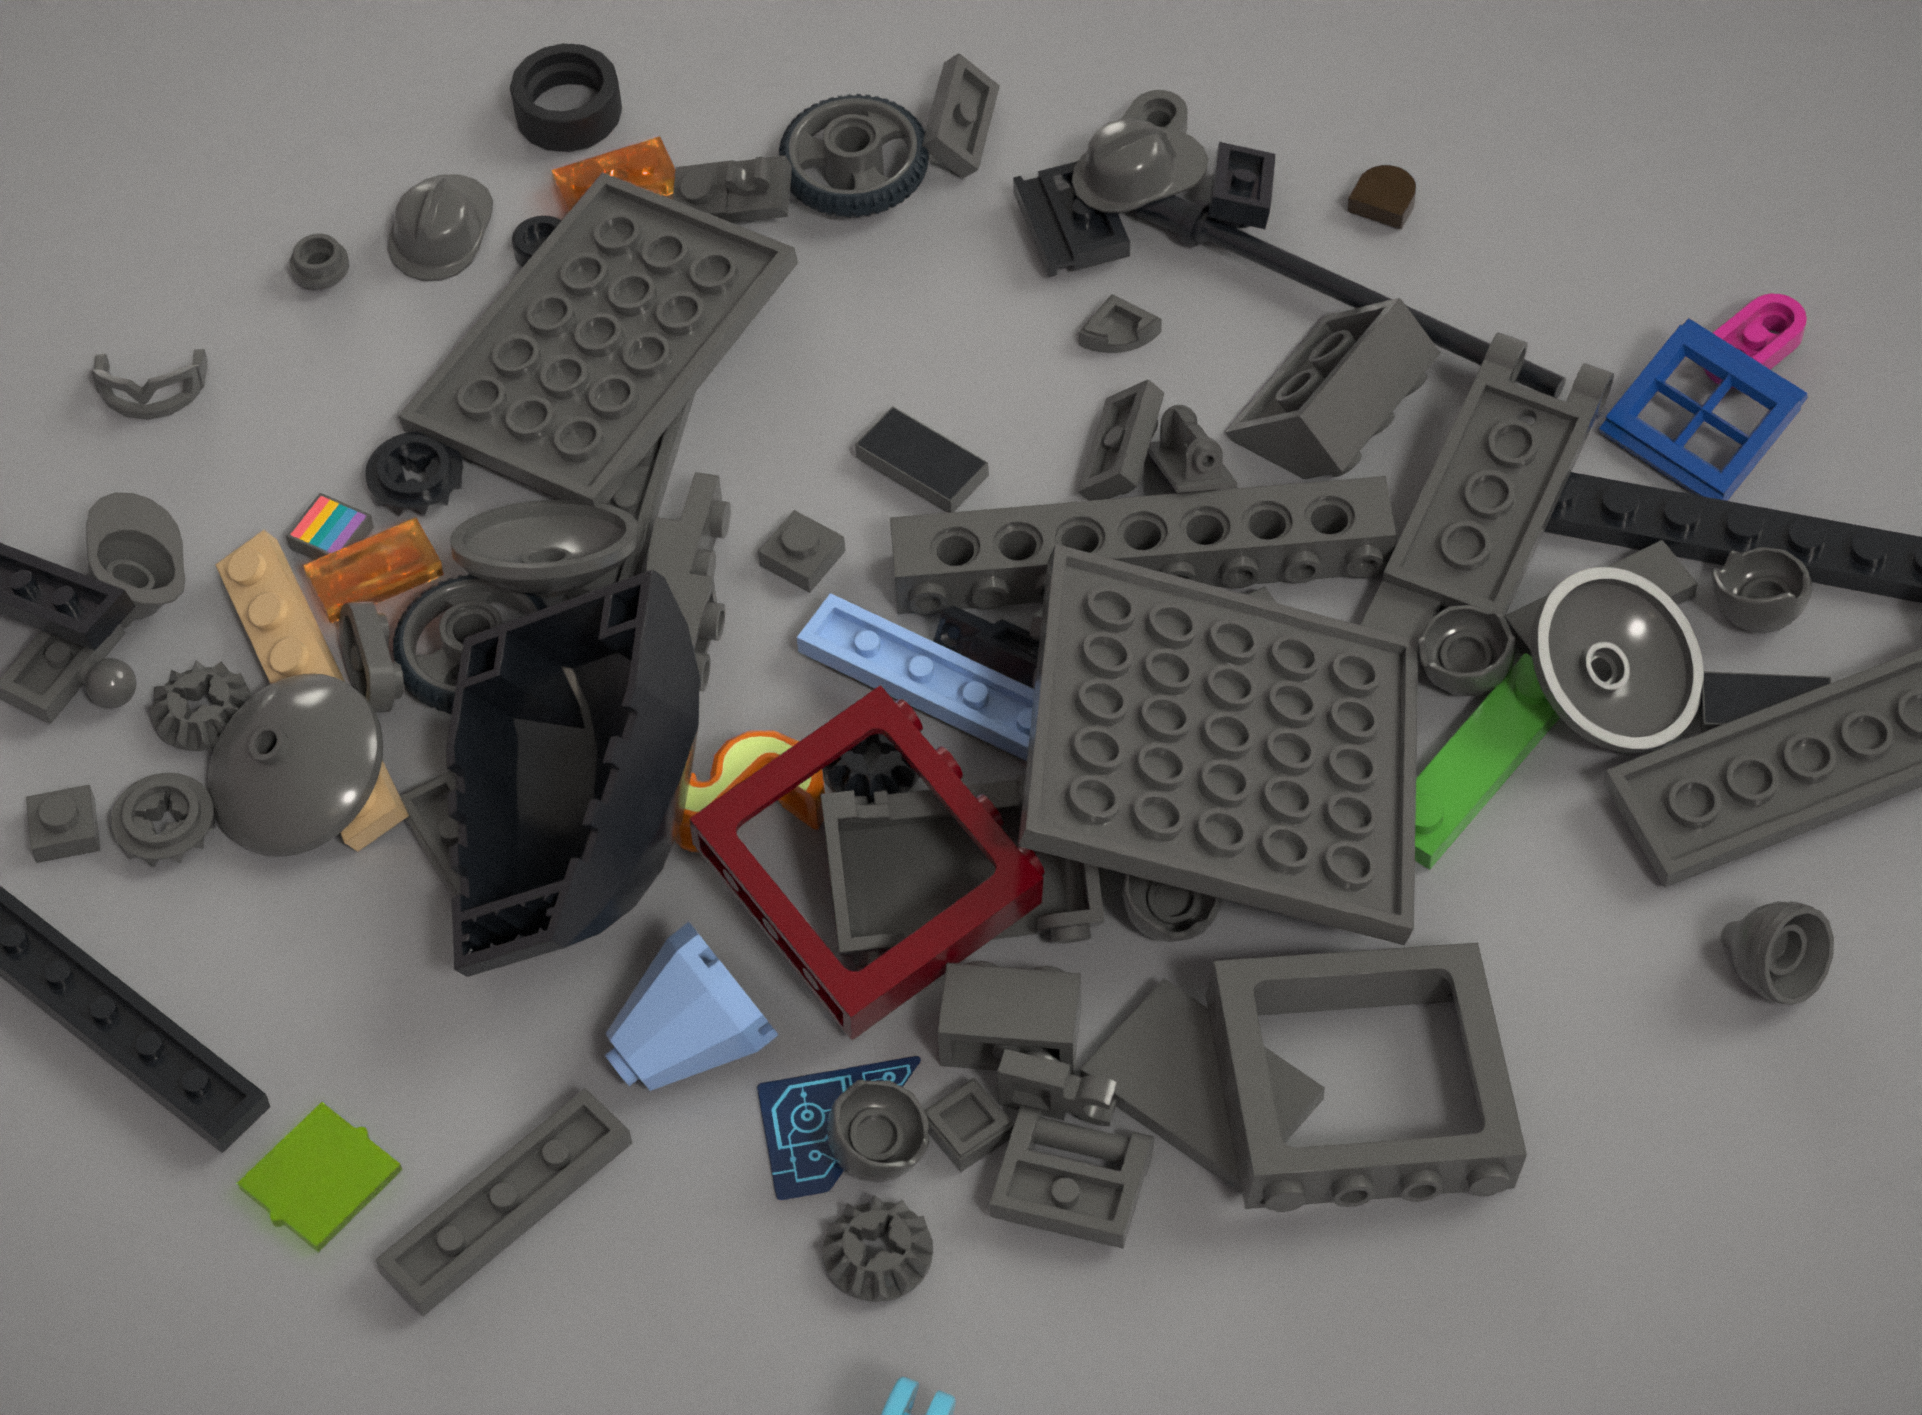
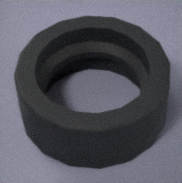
M562 43L543 47L527 56L514 70L510 84L514 113L519 131L531 143L551 151H576L589 148L604 140L618 125L622 111L619 82L614 64L602 52L581 44ZM566 84L585 85L599 92L589 103L580 108L567 111L547 110L534 104L535 100L542 93L553 87Z

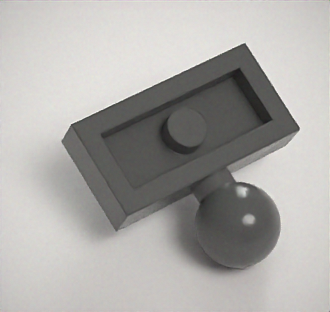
M122 623L116 627L114 632L95 651L41 630L0 678V699L50 724L83 684L86 686L89 697L97 705L104 708H118L125 705L131 700L136 691L137 681L135 673L122 660L115 658L105 659L125 634Z

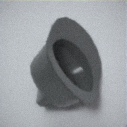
M1118 119L1108 122L1099 128L1091 138L1087 152L1082 155L1074 167L1072 184L1076 196L1087 207L1103 213H1123L1140 208L1150 202L1182 193L1196 186L1206 175L1208 157L1204 147L1195 138L1179 130L1149 125L1137 119Z
M444 174L424 179L403 194L395 208V220L389 234L388 251L394 265L406 276L421 281H442L462 272L473 262L478 253L492 215L493 199L488 189L476 179L460 174Z
M118 492L99 498L90 508L86 522L87 576L126 590L135 608L121 622L125 629L134 619L152 616L164 604L174 602L184 592L183 541L178 524L166 509L152 499L135 493Z

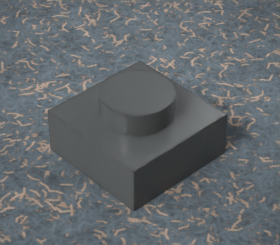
M793 510L758 551L759 563L766 570L810 593L845 553V539L841 534Z
M90 784L26 797L30 846L36 863L101 851L95 797Z

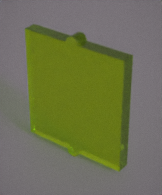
M321 1102L238 1182V1186L241 1191L270 1213L274 1226L281 1227L285 1225L319 1253L402 1171V1167L397 1160L370 1140L368 1130L365 1127H353Z

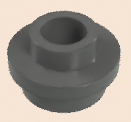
M321 233L308 235L298 241L293 249V254L290 258L292 276L297 283L311 289L333 286L341 281L348 272V254L345 248L330 235Z

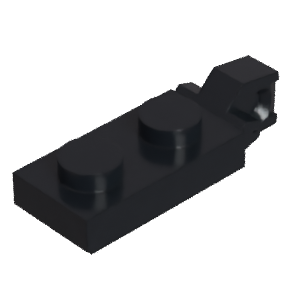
M954 605L942 611L933 642L1033 688L1032 681L1034 670L1037 668L1039 641L1033 640V637H1030V631L1004 619H1000L993 624Z

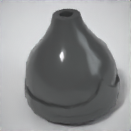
M1777 901L1756 907L1743 919L1727 923L1721 933V942L1730 951L1735 970L1741 979L1756 993L1780 1004L1794 1005L1804 1002L1818 991L1828 975L1833 959L1834 936L1830 921L1820 910L1798 902Z

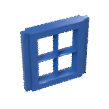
M1688 318L1683 325H1679L1606 415V420L1599 427V432L1692 494L1728 501L1799 413L1801 406L1808 399V394ZM1685 356L1722 379L1702 405L1665 382ZM1732 386L1769 409L1750 435L1742 432L1712 412ZM1657 391L1694 414L1674 440L1637 417ZM1704 421L1741 444L1721 471L1684 447Z

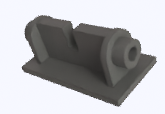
M1174 405L1168 408L1161 418L1160 441L1150 442L1148 453L1177 493L1237 488V481L1223 464V452L1220 445L1214 439L1209 438L1200 425H1197V416L1194 411L1186 405Z

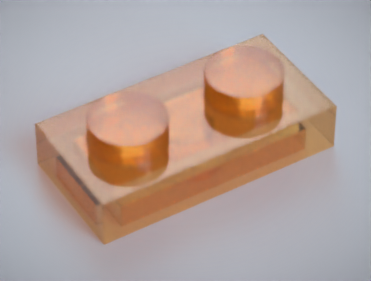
M659 136L553 169L551 173L556 192L566 214H568L602 172L662 196H667L674 193L676 169Z
M416 517L302 565L306 580L330 624L339 620L344 603L371 601L375 605L444 575L441 560Z

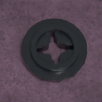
M415 431L399 434L382 443L370 456L365 476L368 489L374 495L378 506H392L399 516L407 509H417L425 516L430 505L440 503L447 506L450 493L453 490L462 488V470L464 467L459 451ZM402 466L407 471L412 470L417 474L425 471L427 481L419 482L414 478L406 481Z
M882 734L870 735L823 768L828 784L836 792L854 790L855 797L867 796L868 803L874 802V792L887 791V794L908 792L919 779L917 773L886 736ZM870 743H877L882 755H879L878 763L874 764V772L869 773L868 764H865L863 755L866 754L867 746H870Z

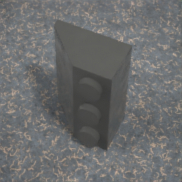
M1401 298L1326 315L1225 433L1232 442L1302 479L1330 474L1332 477H1339L1358 464L1362 457L1360 450L1369 439L1391 424L1395 417L1393 410L1402 399L1418 390L1427 379L1426 370L1441 352Z

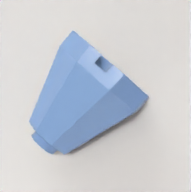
M687 922L667 938L609 1027L606 1036L614 1048L606 1053L605 1057L629 1087L640 1079L652 1091L756 1053L776 1038L778 1033L690 922Z

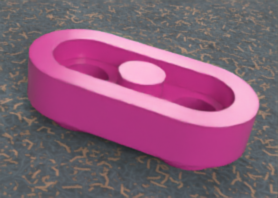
M1765 294L1751 301L1715 330L1713 334L1771 370L1801 344L1807 316L1802 305L1795 299L1783 294ZM1771 330V331H1776V332H1778V333H1777V334H1774V333H1770V332H1768V331ZM1704 369L1712 381L1717 384L1722 381V379Z

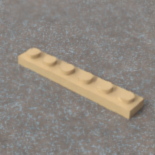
M263 530L215 564L270 684L300 674H324L345 682L276 538ZM383 760L377 782L368 801L355 819L340 832L344 843L357 852L409 816Z

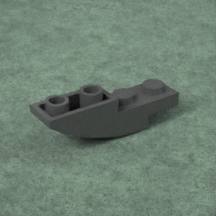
M695 472L681 519L674 520L660 517L655 519L649 543L646 571L653 569L665 577L688 624L700 674L699 691L704 692L708 684L711 666L710 655L707 654L711 640H720L726 615L725 604L717 603L714 584L716 552L713 548L716 538H725L730 524L731 505L730 502L722 501L719 475Z

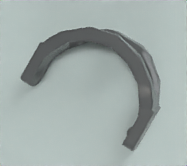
M194 349L191 366H185L171 373L149 378L143 387L138 386L130 379L109 374L110 365L107 354H96L94 370L91 372L97 393H100L109 408L125 417L149 420L172 415L189 405L199 395L201 389L204 388L208 361L205 349ZM183 380V390L181 393L169 399L146 405L157 389ZM112 388L126 392L139 403L129 402L117 397L113 393Z

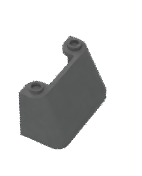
M1025 774L1018 775L1015 780L965 785L975 797L983 794L994 804L1003 819V831L1017 846ZM854 790L821 794L840 956H853L854 967L868 966L995 873V866L931 790L887 794V791L874 792V802L868 803L867 796L855 797ZM1032 850L1039 858L1045 870V874L1042 876L1044 878L1042 904L992 940L1051 933L1052 944L1072 943L1091 939L1090 927L1102 925L1105 921L1098 867Z

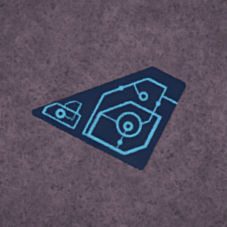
M912 1056L760 1083L757 1089L777 1200L784 1201L830 1192L845 1171L839 1166L828 1147L827 1119L835 1100L858 1080L892 1081L904 1087L921 1063V1058L919 1056Z

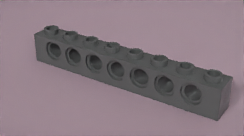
M1386 476L890 517L898 614L919 613L929 615L946 610L952 605L961 609H996L1004 605L1043 603L1048 559L1055 544L1215 587L1245 588L1253 584L1288 581L1306 583L1314 579L1347 576L1367 578L1376 574H1383L1396 545V531Z

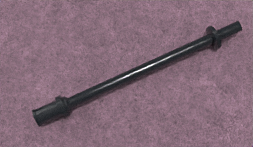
M1173 195L1137 208V216L1139 218L1149 220L1179 234L1180 241L1191 247L1207 241L1353 308L1392 300L1385 295L1244 231L1228 226L1215 218L1208 217L1209 203L1202 199L1194 203L1179 195ZM1407 306L1436 346L1480 366L1482 365L1490 343ZM1524 359L1516 382L1537 392L1558 398L1565 386L1566 378Z

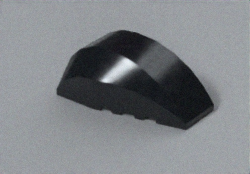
M653 569L464 638L446 745V768L456 774V789L447 794L448 816L458 821V843L450 847V869L460 874V893L451 898L454 970L466 977L557 951L601 934L638 904L665 865L683 820L693 769L699 727L700 674L688 624L665 577Z

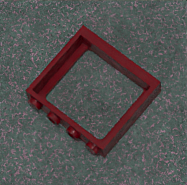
M881 685L689 818L693 845L851 1040L857 1038L944 975L947 963L959 964L1042 904L1044 881L1042 876L1045 874L1043 865L1031 849L1016 846L1003 831L1004 822L994 804L983 794L975 797L961 781L963 779V772L952 754L943 746L934 749L922 735L923 726L913 708L903 699L895 702ZM882 734L886 736L995 866L996 870L990 878L868 966L859 971H849L839 962L739 839L737 831L747 821L870 735Z

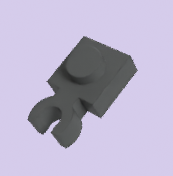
M1008 1049L1004 1050L997 1071L999 1105L1017 1110L1021 1106L1039 1109L1043 1112L1042 1116L1062 1121L1065 1120L1068 1112L1075 1114L1088 1123L1110 1126L1117 1105V1099L1113 1098L1117 1087L1116 1081L1097 1075L1084 1077L1071 1075L1070 1064L1061 1063L1053 1056L1043 1052L1029 1051L1020 1053Z

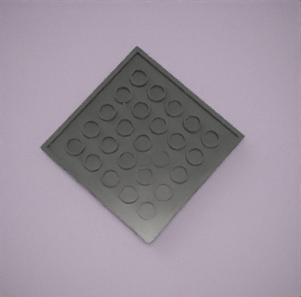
M1055 544L1047 564L1018 846L1405 945L1414 930L1418 641Z

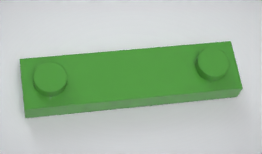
M1525 653L1503 682L1493 689L1416 778L1415 861L1429 870L1560 718L1545 697L1534 670L1532 657Z

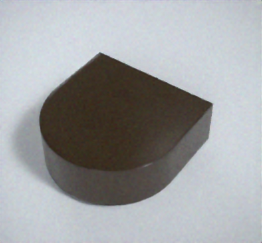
M1379 165L1372 167L1361 175L1348 197V212L1402 230L1415 205V180L1410 173L1397 166Z

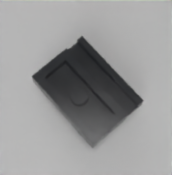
M1078 161L1038 171V177L1024 181L1022 176L1013 177L1014 196L1048 277L1057 275V269L1072 266L1075 271L1130 256V240L1118 213H1103L1087 207L1076 196L1072 177L1074 167Z

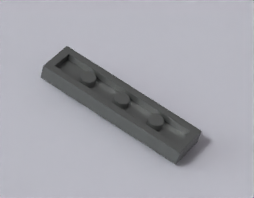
M584 1088L377 1257L375 1261L379 1273L422 1316H425L632 1144L630 1130Z

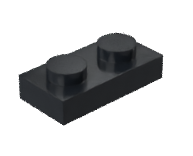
M1219 142L1214 160L1208 217L1219 219L1222 223L1234 228H1248L1252 226L1266 229L1271 210L1276 154Z

